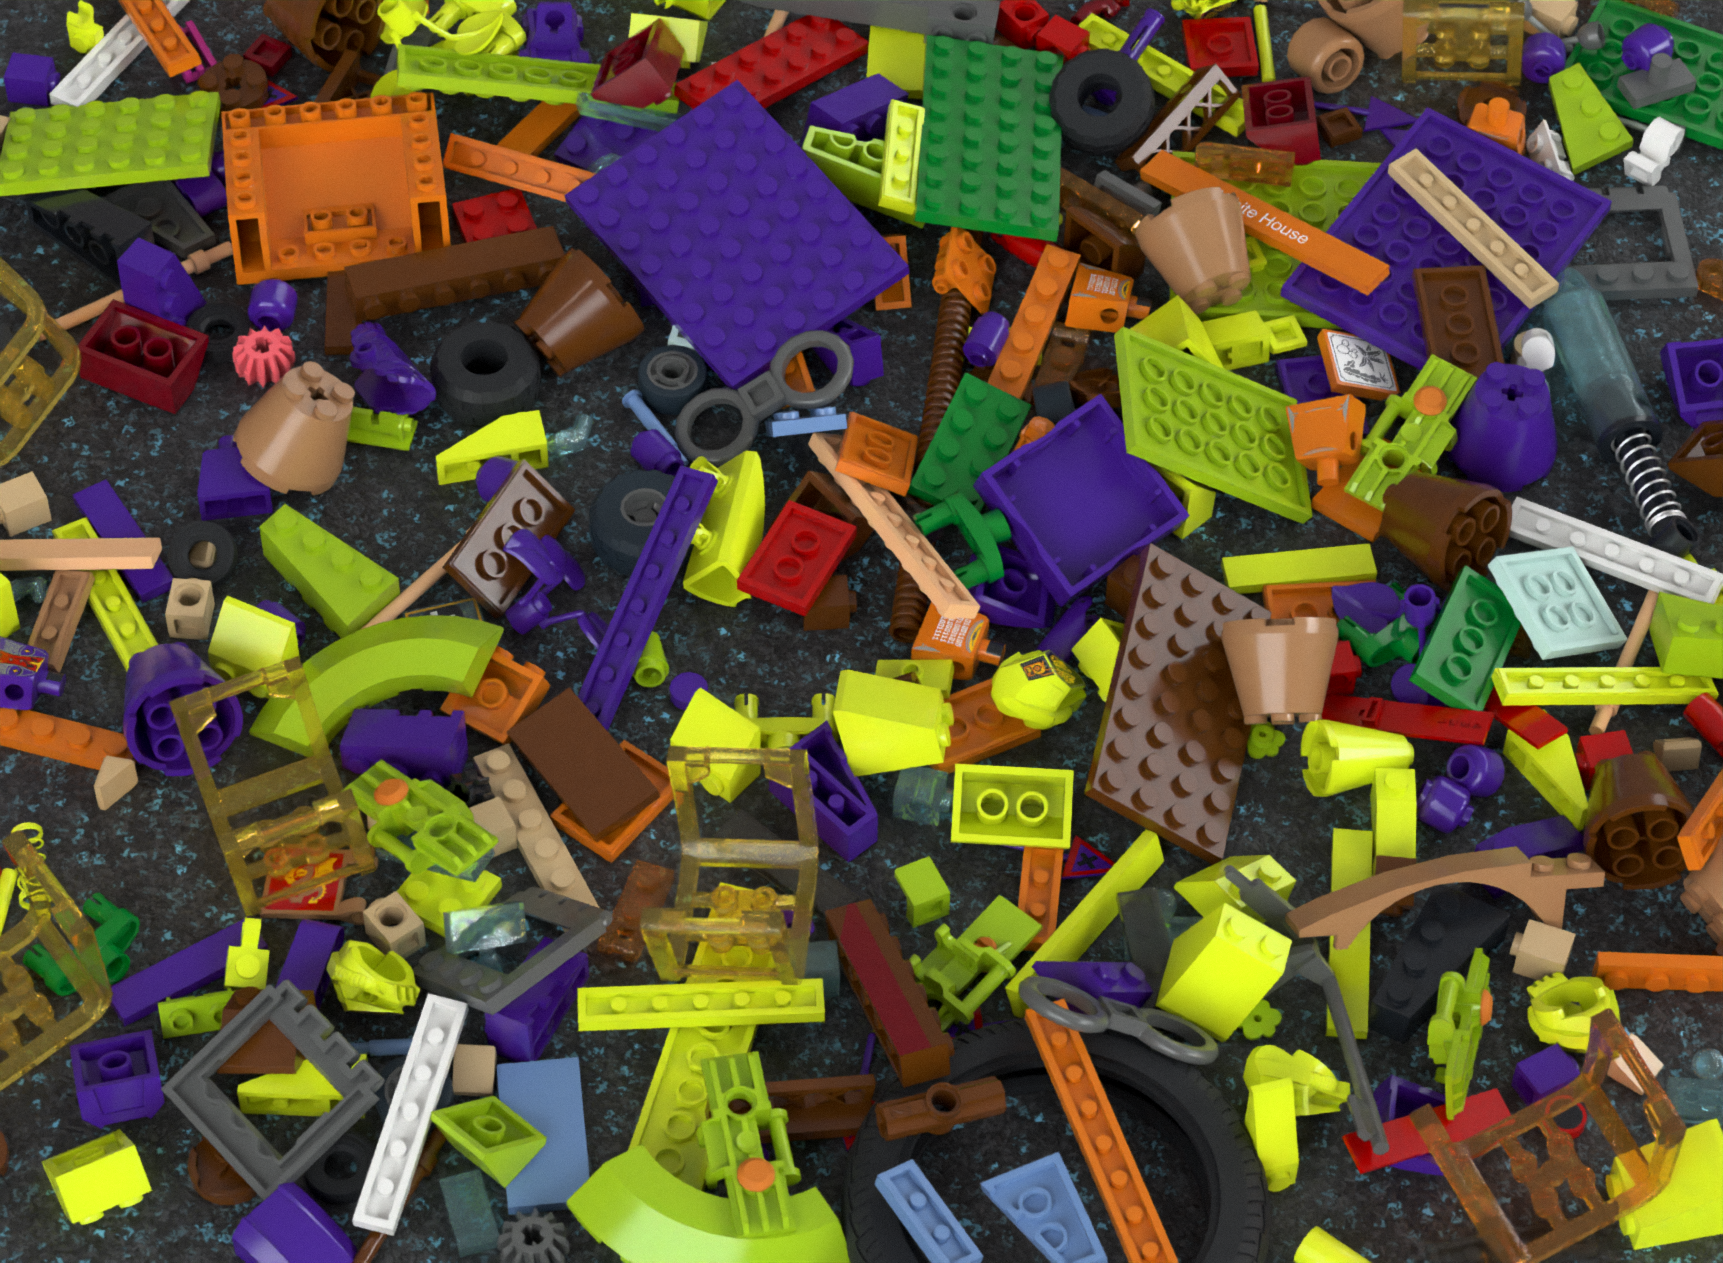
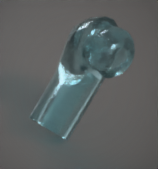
M586 414L577 415L571 429L558 431L556 434L548 437V450L555 455H565L583 450L589 438L593 419Z
M42 576L19 578L12 581L10 584L14 601L16 602L31 594L34 602L41 603L49 588L47 583L49 581Z

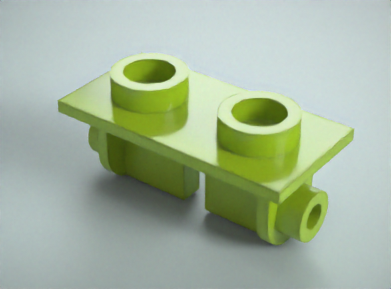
M353 405L347 441L409 451L418 421H415L414 418H409L408 414L397 415L396 413L380 411L379 415L373 414L371 409L354 407Z
M228 987L226 991L203 994V996L198 997L189 996L176 999L166 997V1002L158 1003L163 1038L220 1030L223 1008L235 991Z

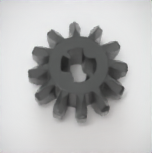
M536 1208L531 1212V1216L525 1217L521 1212L517 1211L515 1222L504 1221L502 1226L503 1234L499 1235L497 1239V1248L501 1252V1263H564V1256L568 1255L569 1241L565 1238L567 1236L566 1227L563 1223H556L552 1212L541 1218Z

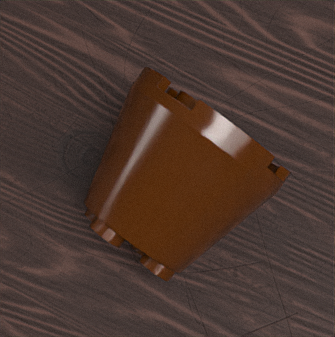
M267 0L263 7L264 15L310 62L331 73L346 49L358 52L359 59L364 54L370 56L381 38L380 35L385 27V22L377 13L382 0Z
M573 248L561 257L519 318L514 322L519 331L529 338L533 346L536 347L538 356L543 354L548 359L546 363L559 378L565 373L634 340L645 330L642 321L630 303L626 301L623 304V298L613 287L607 275L581 250L575 251Z
M1415 471L1403 478L1398 484H1390L1385 490L1383 503L1386 505L1379 527V534L1387 538L1435 585L1450 592L1458 572L1465 565L1483 577L1488 575L1485 567L1491 560L1497 547L1504 549L1508 540L1512 524V505L1510 500L1504 498L1499 489L1489 484Z
M1651 751L1626 754L1613 759L1599 761L1594 768L1595 773L1590 784L1583 839L1585 855L1590 856L1605 871V879L1615 883H1622L1623 890L1656 889L1682 878L1681 871L1686 869L1687 866L1677 835L1695 809L1667 768L1657 759L1656 754Z

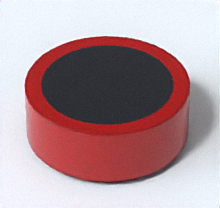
M1567 1097L1551 1101L1544 1115L1546 1130L1553 1137L1560 1140H1572L1579 1137L1587 1121V1113L1582 1104Z

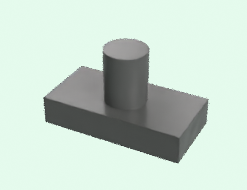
M1657 53L1652 56L1649 71L1642 69L1620 76L1617 87L1632 108L1637 109L1694 91L1697 81L1680 58L1672 60L1665 53Z
M1103 170L1096 176L1089 204L1136 230L1139 223L1148 214H1153L1154 217L1159 215L1162 202L1152 197L1153 190L1147 182L1138 181L1134 185H1130L1110 172Z

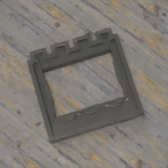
M1666 185L1641 186L1640 194H1637L1635 186L1606 188V195H1602L1601 188H1587L1612 201L1608 213L1658 211L1662 226L1660 233L1666 258H1669L1670 261L1571 266L1568 264L1556 280L1559 286L1557 293L1554 294L1555 303L1697 296L1699 287L1676 192L1669 193Z
M532 886L524 892L519 891L439 950L431 951L422 956L419 964L412 968L415 983L421 988L452 1000L468 1003L470 1007L494 1015L607 932L606 927L611 924L613 919L612 913ZM525 915L569 929L508 975L466 959L497 938L505 929Z
M289 979L284 980L276 988L268 984L161 1088L167 1097L263 1200L269 1197L278 1188L279 1184L295 1182L379 1100L375 1092L385 1081L365 1059L359 1061L351 1069L360 1059V1053L340 1032H335L326 1039L333 1032L334 1026L313 1004L307 1005L299 1012L307 1004L308 999ZM269 1019L343 1096V1099L329 1113L326 1111L296 1140L297 1144L284 1157L209 1078Z

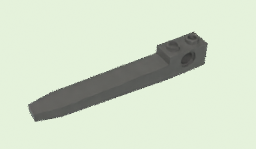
M738 0L757 7L925 34L924 43H926L927 35L993 44L1000 6L999 1Z

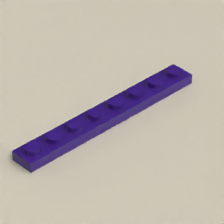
M680 465L580 689L578 698L607 731L718 483L713 474Z

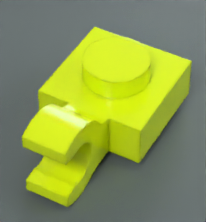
M80 0L78 2V14L69 11L66 23L70 46L80 53L88 54L102 40L104 32L102 26L94 23L93 6Z
M245 918L242 923L240 947H228L223 989L231 987L232 990H239L244 987L253 986L263 990L266 987L270 950L258 949L261 919Z

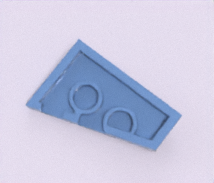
M1059 1152L980 1183L984 1194L1051 1263H1108L1107 1256Z

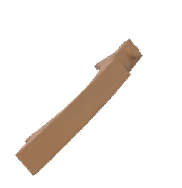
M1515 846L1454 854L1386 871L1318 897L1286 913L1285 921L1299 938L1334 936L1333 947L1336 950L1348 949L1360 931L1380 912L1396 901L1428 887L1455 882H1472L1494 886L1512 893L1527 904L1537 921H1542L1544 924L1562 929L1566 889L1604 887L1605 871L1590 856L1581 853L1569 854L1567 858L1533 856L1529 860Z

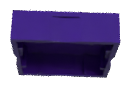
M1099 394L1060 420L1050 432L1040 439L1021 446L982 472L973 484L974 489L990 511L998 508L1002 512L1011 531V540L1060 608L1106 578L1133 554L1140 555L1142 550L1150 543L1154 545L1178 529L1190 516L1159 472L1151 467L1146 460L1126 453L1124 425L1102 394Z

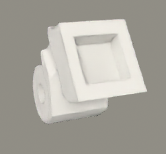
M1657 117L1644 132L1640 144V154L1632 151L1624 158L1625 175L1646 186H1654L1660 180L1664 167L1669 165L1670 156L1680 146L1685 130L1661 117Z
M1533 328L1527 331L1521 341L1522 356L1517 358L1516 365L1540 371L1551 368L1555 359V346L1551 334L1542 328Z

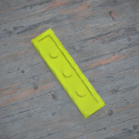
M891 99L887 112L878 206L910 215L913 214L916 206L920 143L925 108Z
M1370 543L1223 557L1221 562L1225 585L1239 594L1262 592L1263 585L1376 580L1377 577Z

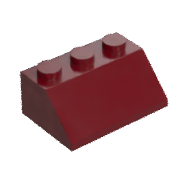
M659 18L605 53L590 95L594 100L644 109L653 102L655 105H659L672 94L671 90L677 80L676 75L681 67L680 63L685 50Z
M1311 76L1241 85L1247 139L1285 165L1295 164L1304 166L1313 161L1321 160Z
M113 299L75 348L80 378L176 414L195 388L209 337L201 332Z

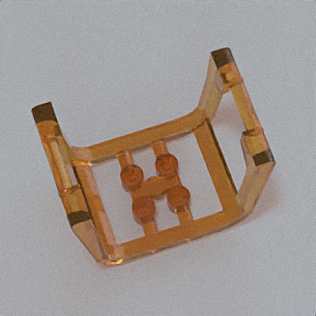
M1611 1008L1605 1009L1591 1017L1589 1043L1582 1072L1570 1084L1459 1142L1451 1141L1450 1136L1430 1103L1415 1110L1409 1116L1426 1144L1428 1151L1432 1154L1458 1197L1461 1206L1464 1207L1482 1239L1502 1263H1538L1649 1203L1670 1183L1687 1131L1685 1123L1667 1097V1093L1663 1091L1635 1047L1633 1040L1630 1039ZM1620 1055L1648 1097V1099L1644 1100L1643 1111L1655 1136V1146L1650 1164L1600 1087L1605 1079L1610 1060L1613 1061L1619 1058ZM1583 1101L1635 1184L1634 1187L1607 1202L1603 1200L1596 1189L1594 1171L1590 1167L1583 1165L1574 1151L1572 1136L1565 1131H1560L1553 1119L1556 1115L1570 1109ZM1536 1126H1539L1547 1139V1152L1551 1160L1544 1162L1539 1169L1536 1157L1533 1153L1524 1151L1516 1138ZM1502 1145L1510 1158V1169L1514 1179L1519 1183H1523L1530 1193L1534 1212L1539 1217L1546 1218L1553 1228V1231L1525 1245L1521 1242L1472 1161ZM1566 1178H1568L1571 1193L1577 1198L1584 1199L1590 1211L1569 1222L1559 1208V1196L1553 1188L1560 1186Z

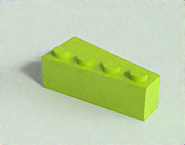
M815 126L809 127L801 149L849 201L923 229L925 223L914 221L915 210L910 215L878 206L884 140L873 138L872 141L863 142L858 141L854 134Z
M286 504L259 527L263 555L290 585H294L298 589L310 608L314 607L322 616L324 624L332 633L335 631L340 638L360 630L400 595L398 577Z
M1659 592L1649 631L1662 673L1723 679V606Z

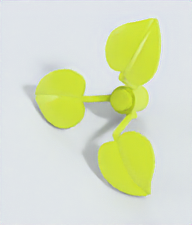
M384 0L377 10L378 15L385 22L383 33L380 35L384 43H395L398 49V44H402L401 40L412 34L417 26L422 23L450 42H456V52L464 56L475 54L484 49L497 34L504 16L502 11L478 13L464 20L459 25L457 34H450L425 18L428 11V4L425 0ZM396 69L380 78L374 86L370 98L378 95H407L416 91L408 90L404 86H397Z

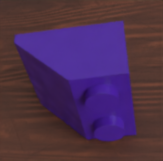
M1036 961L1032 966L1038 976L1068 983L1097 1000L1100 996L1141 1008L1154 993L1145 980L1144 972L1132 962ZM1066 1001L1070 1011L1087 1015L1084 1011Z

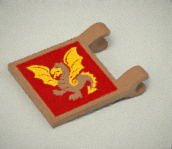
M361 845L350 850L272 848L259 912L260 918L341 920L354 925H365L363 911L366 910V900L361 897H353L343 901L349 867L362 872H375L377 870L379 860L375 856V847L372 845Z

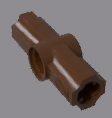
M995 1076L958 1085L938 1082L932 1085L927 1092L878 1103L875 1113L880 1135L887 1142L924 1132L936 1135L950 1132L957 1124L1003 1114L1007 1106L1005 1091L1001 1081ZM933 1105L944 1106L949 1112H940Z

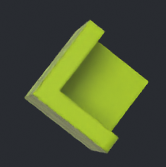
M930 856L895 869V878L907 898L906 917L913 928L949 915L950 891Z

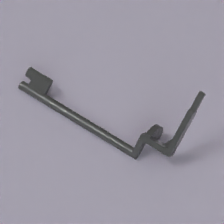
M1232 865L1226 866L1224 868L1225 876L1240 889L1239 895L1241 900L1285 937L1292 940L1284 974L1263 998L1297 974L1323 987L1356 1094L1348 1095L1347 1103L1357 1136L1365 1142L1370 1139L1375 1154L1382 1155L1387 1153L1390 1148L1340 987L1335 972L1320 954L1316 938H1299L1285 921L1286 913L1295 908L1261 879L1256 878L1250 881Z

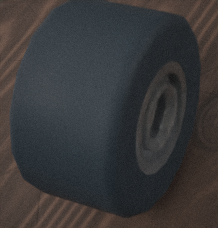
M1066 380L1033 388L1037 415L1049 419L1055 426L1060 420L1075 411L1069 383Z

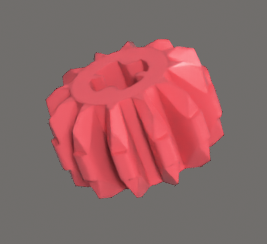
M265 325L261 331L256 332L249 328L248 336H238L237 346L233 347L232 352L238 376L245 378L248 385L258 381L263 388L267 382H278L280 377H283L294 367L296 360L289 336H283L279 328L269 332Z

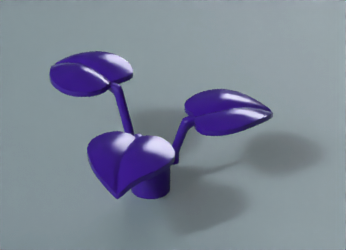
M527 529L515 532L505 543L503 551L518 558L539 579L523 598L506 610L507 619L518 633L524 635L538 624L542 629H545L551 624L577 618L580 628L598 650L608 625L596 613L591 612L587 615L584 610H577L548 618L552 605L546 595L563 579L575 591L580 590L585 585V575L579 563L550 535H545L539 540L535 534ZM545 583L546 586L541 591H538Z
M1365 582L1349 586L1332 587L1333 607L1339 621L1344 619L1345 616H1350L1353 621L1371 634L1380 632L1388 625V621L1393 622L1405 612L1406 621L1413 627L1418 628L1420 657L1426 644L1425 627L1434 621L1436 612L1439 614L1442 609L1440 599L1435 597L1432 588L1423 584L1413 585L1406 590L1404 599L1399 601L1395 591L1381 583ZM1416 664L1403 665L1394 673L1391 680V691L1397 702L1440 707L1448 706L1409 681Z

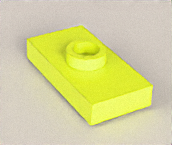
M952 659L878 660L875 675L895 678L915 672L921 685L940 688L943 698H949L955 667Z

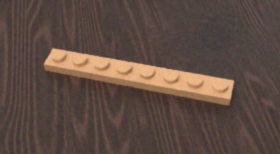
M813 432L808 445L817 455L819 462L828 469L835 482L850 497L852 504L861 511L868 520V524L884 540L885 546L895 554L902 563V567L917 582L919 589L936 606L937 612L943 617L952 620L957 618L975 619L981 606L889 491L835 471L842 435Z

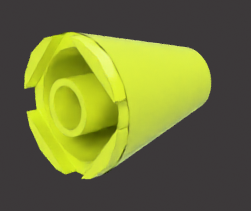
M1326 719L1311 721L1306 725L1301 742V756H1308L1309 769H1302L1303 778L1313 796L1328 797L1373 783L1375 768L1408 769L1414 761V749L1404 735Z

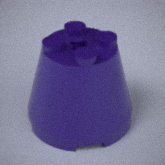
M1500 362L1489 364L1450 422L1456 429L1458 441L1450 452L1446 450L1449 462L1453 461L1467 475L1468 481L1489 484L1499 489L1500 492L1522 491L1524 485L1535 482L1541 477L1545 479L1555 463L1558 440L1549 388L1545 382L1544 373L1538 369H1529L1520 365L1503 364Z
M185 643L160 644L134 654L129 660V668L126 674L123 731L129 750L139 764L143 763L151 768L163 771L165 776L196 774L221 761L220 755L231 745L236 736H240L243 725L241 705L232 687L191 651Z

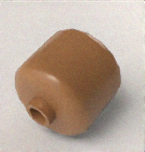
M1320 17L1304 23L1293 34L1288 45L1287 59L1289 66L1300 77L1311 76V84L1314 90L1324 94H1331L1347 88L1358 77L1363 67L1364 51L1361 43L1333 19Z

